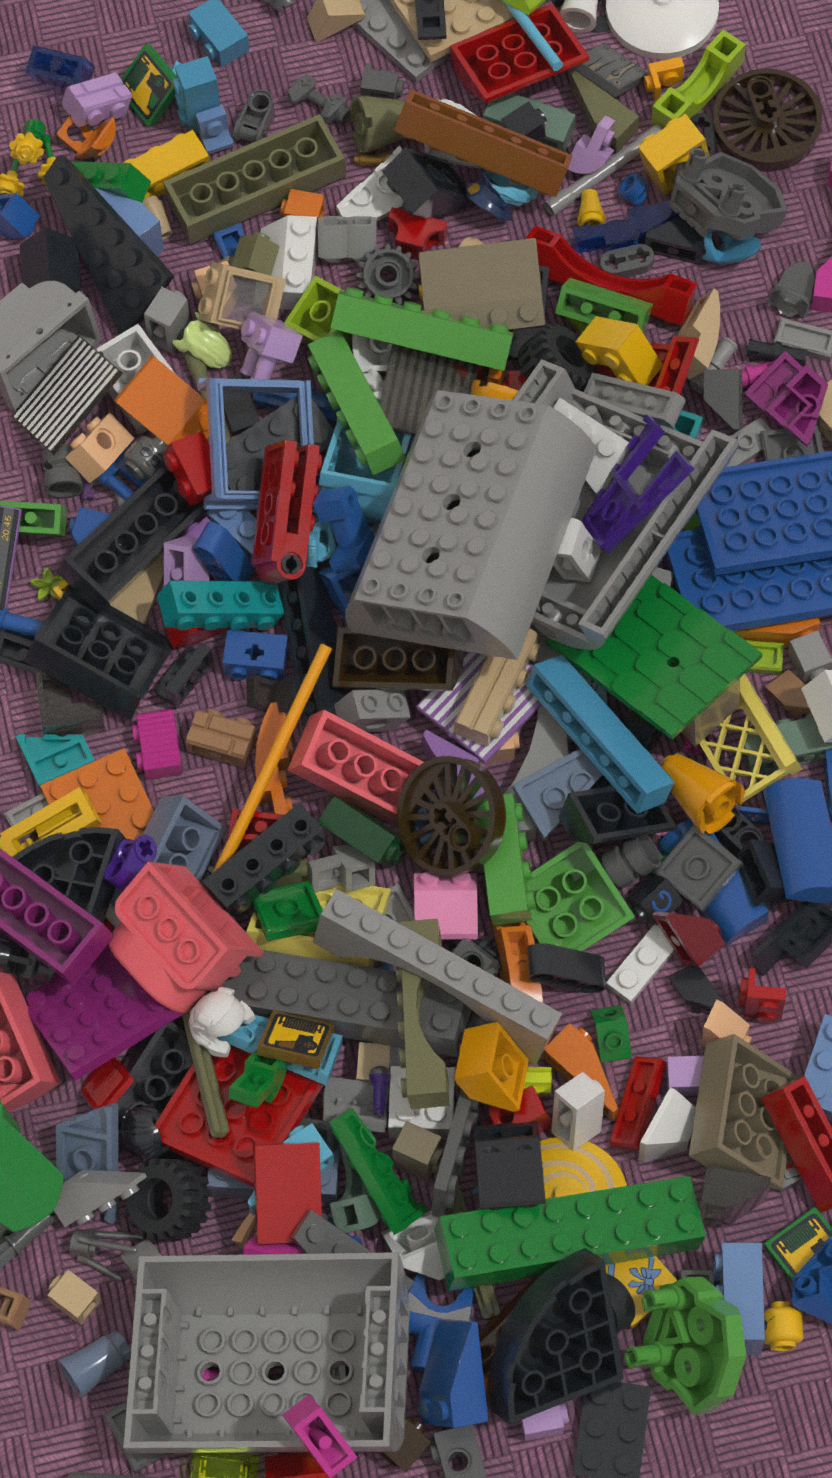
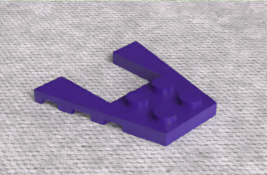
M647 414L642 420L647 424L639 437L633 435L626 446L631 450L622 465L616 463L611 471L614 478L607 490L600 489L581 521L599 547L608 553L695 469L684 455L675 451L639 496L628 481V478L665 433L657 421Z

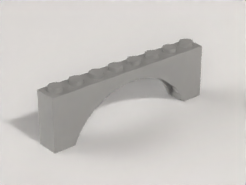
M338 889L335 890L320 915L313 940L314 944L340 958L355 956L379 960L405 969L432 982L471 1008L487 1024L498 1021L529 1059V1063L536 1066L553 1035L562 1013Z

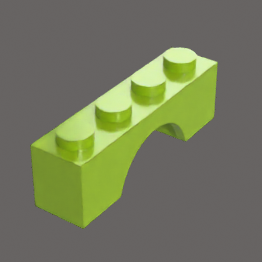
M723 29L705 48L704 54L691 76L678 88L673 89L669 87L652 106L651 124L653 126L658 124L664 129L666 124L674 118H680L686 114L691 119L692 116L698 114L743 65L746 44Z

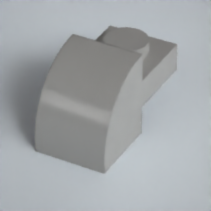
M333 846L331 856L308 861V881L311 882L315 892L341 885L346 893L375 886V861L353 846Z

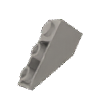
M82 1170L63 1181L61 1195L54 1211L64 1227L74 1221L80 1226L95 1216L93 1210L98 1208L102 1213L117 1203L115 1199L117 1196L120 1195L124 1200L140 1190L136 1184L147 1176L145 1173Z

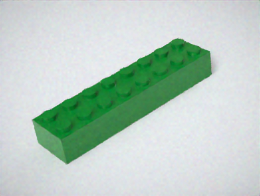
M690 1176L545 1199L546 1204H539L530 1208L510 1206L499 1210L487 1208L439 1217L434 1229L448 1291L541 1276L560 1260L583 1248L604 1259L605 1265L698 1250L706 1237Z

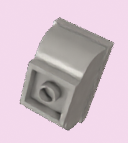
M44 281L30 289L25 284L20 283L0 300V395L4 398L6 405L15 413L20 410L79 338L82 341L35 397L46 388L84 341L87 344L61 375L73 365L88 346L91 347L88 350L89 352L102 341L89 299L80 291L75 293L61 282Z

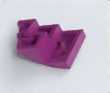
M784 351L745 391L744 396L772 421L807 447L815 430L828 383L807 364L804 367L801 366Z

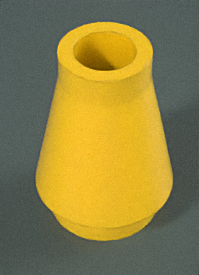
M586 189L581 193L577 223L584 232H598L603 228L606 217L598 198V192L594 189Z

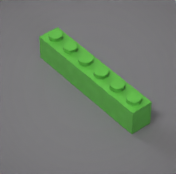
M346 287V291L340 290L338 293L330 329L502 371L505 370L513 338V332L508 331L509 327L506 325L491 323L489 327L479 324L480 320L474 317L462 316L461 320L450 317L451 313L448 311L434 308L433 312L421 310L422 305L405 301L404 305L392 303L393 298L375 294V298L363 296L364 291L351 287Z
M335 331L309 343L308 347L312 356L307 358L314 374L320 372V375H317V379L323 392L330 391L326 396L333 411L336 409L340 410L336 412V416L342 429L349 428L345 433L352 448L355 446L359 447L355 450L361 466L368 465L372 475H375L405 461L406 458L400 443L341 331Z

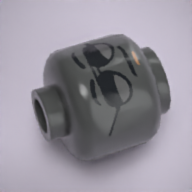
M141 436L125 452L126 463L124 465L138 480L143 478L148 480L165 464L164 452L168 447L156 436L153 439Z

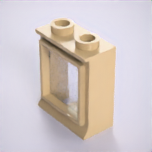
M211 262V266L205 275L206 288L204 297L201 298L198 306L199 320L242 329V325L248 319L250 311L277 319L286 279Z

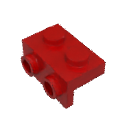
M749 968L748 977L741 978L738 1006H744L743 1017L757 1018V1021L762 1023H773L776 1020H781L786 1001V988L755 986L756 968Z

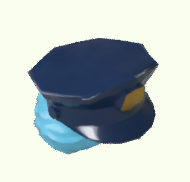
M481 169L482 177L477 182L466 184V196L470 201L497 219L511 221V210L514 206H522L523 203H529L539 193L532 187L516 184L503 175L490 173Z

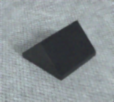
M45 227L20 244L22 283L29 289L44 281H58L68 286L75 293L78 291L82 293L79 250L72 237Z

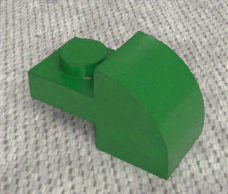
M256 1049L245 1061L243 1074L229 1087L228 1098L258 1108L263 1101L272 1103L284 1081L288 1062L258 1056Z

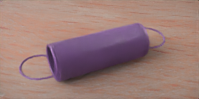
M83 477V491L81 493L85 504L88 502L87 498L91 497L93 502L95 496L91 483Z

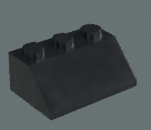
M613 786L568 793L558 817L571 841L590 844L674 831L676 829V825L664 804L637 814Z

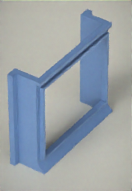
M198 378V391H207L212 493L204 497V510H258L260 491L228 490L223 392L298 393L301 446L306 444L314 445L310 380Z

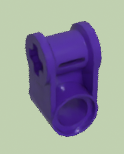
M141 835L136 837L135 840L124 839L117 844L110 864L104 872V878L119 891L123 892L148 861L153 862L155 859L157 846L152 837Z

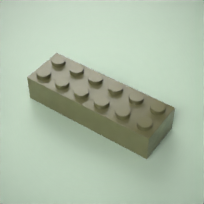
M318 114L163 181L165 197L188 242L192 244L212 235V233L281 205L283 199H288L290 189L311 192L346 177L345 158L323 118Z

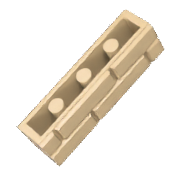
M529 628L517 660L487 655L454 722V732L457 735L466 739H472L483 746H489L492 738L498 739L504 726V722L501 719L504 713H510L515 705L517 697L513 694L517 686L521 688L524 686L529 674V670H526L529 662H535L539 656L541 645L538 644L539 633Z

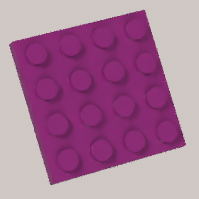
M109 944L103 949L75 986L58 975L51 979L49 983L41 985L24 996L31 1020L74 1081L82 1078L184 1014L172 1011L152 998L115 958L109 948Z

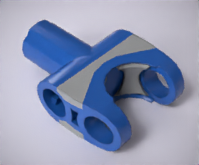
M417 1273L408 1294L410 1306L409 1333L417 1334L410 1364L412 1370L424 1374L440 1320L471 1321L474 1287L464 1288L452 1304L438 1306L427 1297V1276Z

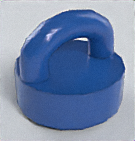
M634 172L626 176L619 186L620 197L633 205L642 204L647 197L648 185L646 180L638 173Z

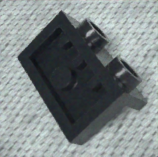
M203 642L196 649L188 646L154 688L155 694L178 709L213 665L212 649Z

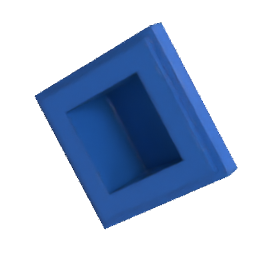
M240 223L212 233V238L222 259L227 256H234L240 236H245Z

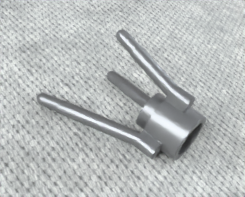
M76 1228L71 1237L69 1252L78 1255L77 1262L87 1264L121 1282L123 1280L121 1275L90 1257H96L100 1247L130 1253H137L138 1251L137 1247L101 1240V1238L143 1240L144 1236L138 1233L98 1231L87 1228L85 1231Z

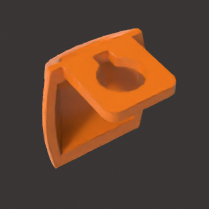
M70 115L59 128L56 135L77 153L74 156L76 159L96 158L108 150L113 142L116 133L115 118L111 117L105 120L94 130L87 125L78 127L81 130V136L85 139L82 143L80 140H71L67 135L68 127L71 125L76 126Z

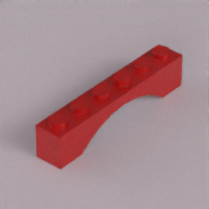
M534 226L525 238H536L539 266L549 267V279L554 280L560 285H563L569 278L653 303L650 315L661 318L669 324L682 326L691 311L698 285L696 282L671 273L647 279L626 278L607 273L582 258L561 234L538 226Z

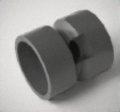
M56 444L51 451L48 449L49 447L44 449L42 460L45 471V493L54 498H70L79 495L83 491V476L65 458L73 449L70 444Z
M647 835L628 838L624 841L622 847L615 846L602 856L605 871L610 879L621 888H625L639 880L641 875L649 874L660 867L662 863L656 845Z

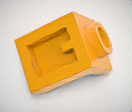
M682 57L648 64V73L644 76V85L646 92L652 93L654 102L660 98L662 85L672 86L683 81L684 63Z

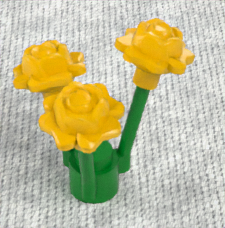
M30 119L26 121L23 126V134L18 133L15 140L9 143V147L12 149L10 156L14 158L11 170L7 171L6 175L0 174V195L17 193L20 197H23L25 185L19 182L18 174L16 173L19 163L21 165H26L28 162L35 164L37 159L44 154V150L41 148L42 145L45 146L48 159L46 160L47 164L41 165V170L38 171L37 175L42 179V183L47 185L43 177L56 157H54L51 147V136L46 134V126L40 120Z

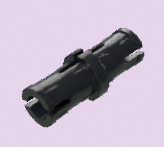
M749 339L746 357L774 361L786 351L804 367L808 349L785 346L779 341H776L774 344Z

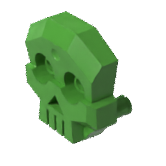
M704 1277L682 1278L671 1284L660 1285L659 1290L644 1291L643 1294L645 1296L642 1297V1305L646 1311H652L644 1336V1345L626 1348L627 1352H632L624 1354L626 1364L630 1368L650 1365L652 1377L667 1391L674 1390L693 1415L710 1413L734 1395L747 1356L741 1314L738 1307L723 1300L724 1296L719 1289Z

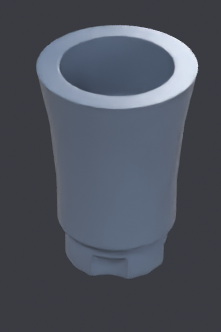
M115 1330L107 1337L104 1335L77 1352L58 1359L57 1362L72 1389L82 1399L97 1384L121 1368L124 1362L131 1359V1349L123 1336Z

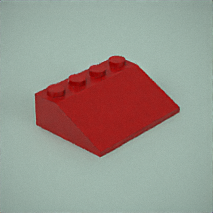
M554 4L535 10L527 16L562 61L563 67L560 70L554 71L517 20L513 19L450 45L453 70L464 87L487 103L590 61L589 55Z

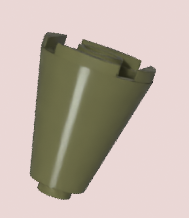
M363 95L352 99L350 122H355L356 131H352L355 146L360 153H370L406 139L400 133L394 131L406 100Z

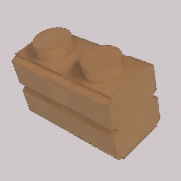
M206 709L205 712L197 710L186 738L187 752L246 768L257 737L256 727L245 718L236 717L235 720L223 717L222 713L213 709Z

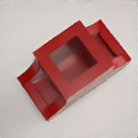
M391 208L388 222L389 231L396 235L395 250L400 246L401 252L404 255L410 252L412 259L419 260V252H426L434 246L445 245L447 221L432 217L413 216L405 210Z

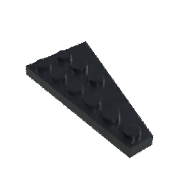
M58 155L43 178L120 335L136 324H141L144 320V313L161 287L166 288L174 278V275L66 155Z

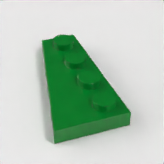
M352 1107L329 1121L335 1138L343 1145L349 1156L351 1166L359 1173L365 1184L367 1194L374 1199L381 1212L383 1222L390 1227L394 1235L405 1230L429 1210L423 1201L417 1203L411 1196L410 1192H412L413 1188L406 1178L400 1181L393 1172L392 1166L394 1162L388 1154L378 1152L375 1148V1137Z

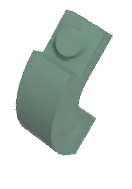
M370 1124L366 1125L371 1132ZM339 1142L346 1170V1189L343 1197L338 1201L330 1203L335 1226L342 1232L349 1233L375 1225L381 1218V1212L374 1199L367 1194L363 1180L359 1173L351 1166L349 1156L343 1145Z

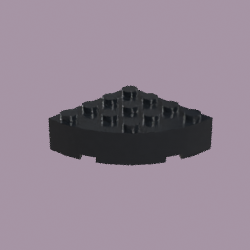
M102 827L79 828L80 831L66 834L60 832L47 836L27 846L13 856L15 860L104 923L110 904L109 901L115 888L104 878V872L110 864L117 844L126 838L119 829ZM0 931V937L10 939Z
M586 1248L560 1260L545 1271L525 1291L511 1311L498 1338L491 1365L489 1384L491 1411L509 1424L624 1379L605 1261Z

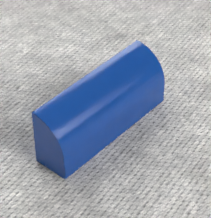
M791 778L773 783L766 787L763 792L786 899L829 904L832 901V828L822 783L820 780Z
M690 818L676 826L674 831H670L658 843L657 849L662 856H668L694 825ZM704 831L708 836H710L713 840H715L718 844L721 845V843L718 841L714 834H708L706 831ZM739 870L704 912L699 909L704 918L713 920L721 930L720 936L725 942V947L766 923L769 913L765 905L754 906Z

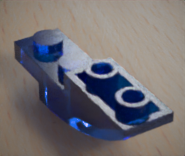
M670 199L653 205H637L627 209L626 220L615 219L605 224L583 225L577 229H572V246L577 253L603 249L605 253L631 245L645 244V237L648 231L678 217L680 213L677 214L669 207Z

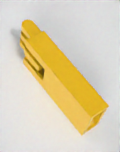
M78 787L0 833V849L13 857L27 846L35 843L31 838H27L26 842L21 845L18 841L35 830L38 833L39 840L60 832L66 834L80 831L79 828L97 827L102 822L86 791Z

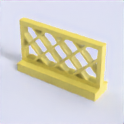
M746 674L740 677L741 705L737 708V710L745 711L747 714L744 727L729 724L731 715H729L723 723L717 726L721 728L718 743L707 742L705 739L699 743L715 771L725 776V772L731 773L730 778L734 780L736 775L751 777L749 788L745 790L743 802L790 773L793 776L803 770ZM751 722H752L753 726L755 727V729H751V728H750ZM727 729L742 732L738 748L723 745ZM748 734L761 737L762 740L758 752L744 749ZM766 747H767L768 751L770 752V754L764 753ZM710 748L716 749L715 754H713ZM722 750L736 753L732 768L720 766L719 758ZM742 754L757 757L753 773L738 770ZM763 758L774 760L779 767L777 771L769 776L759 774Z

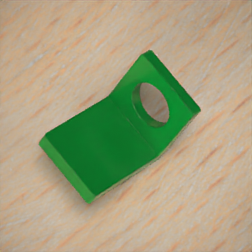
M616 1005L590 1010L596 1027L600 1061L604 1063L631 1058L628 1023L622 1006ZM605 1014H615V1015H613V1016H608V1017H603V1016H602V1015H605Z

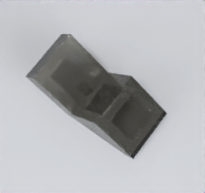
M255 674L246 678L248 707L267 712L270 704L277 702L279 713L289 712L297 695L294 675L278 682Z

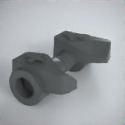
M308 74L299 77L288 90L287 99L292 104L307 98L322 107L321 117L326 124L333 120L337 123L345 124L350 118V108H348L346 103L347 99L338 93L326 98L315 90L316 79Z

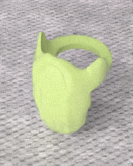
M195 312L197 320L190 321L184 329L183 339L173 340L172 344L182 353L189 350L195 358L200 359L209 367L220 369L231 365L232 351L227 340L209 322L199 320L200 313Z

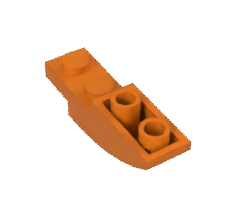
M277 702L270 704L259 731L255 759L256 779L286 718L285 712L279 713ZM289 739L260 800V804L272 802L275 814L285 815L293 808L291 797L285 798L283 788H288L285 770H288L290 765L289 758H293L294 755L291 739Z
M490 917L502 965L500 972L501 980L543 1003L541 984L529 981L527 975V947L535 944L531 925H526V921L494 926Z

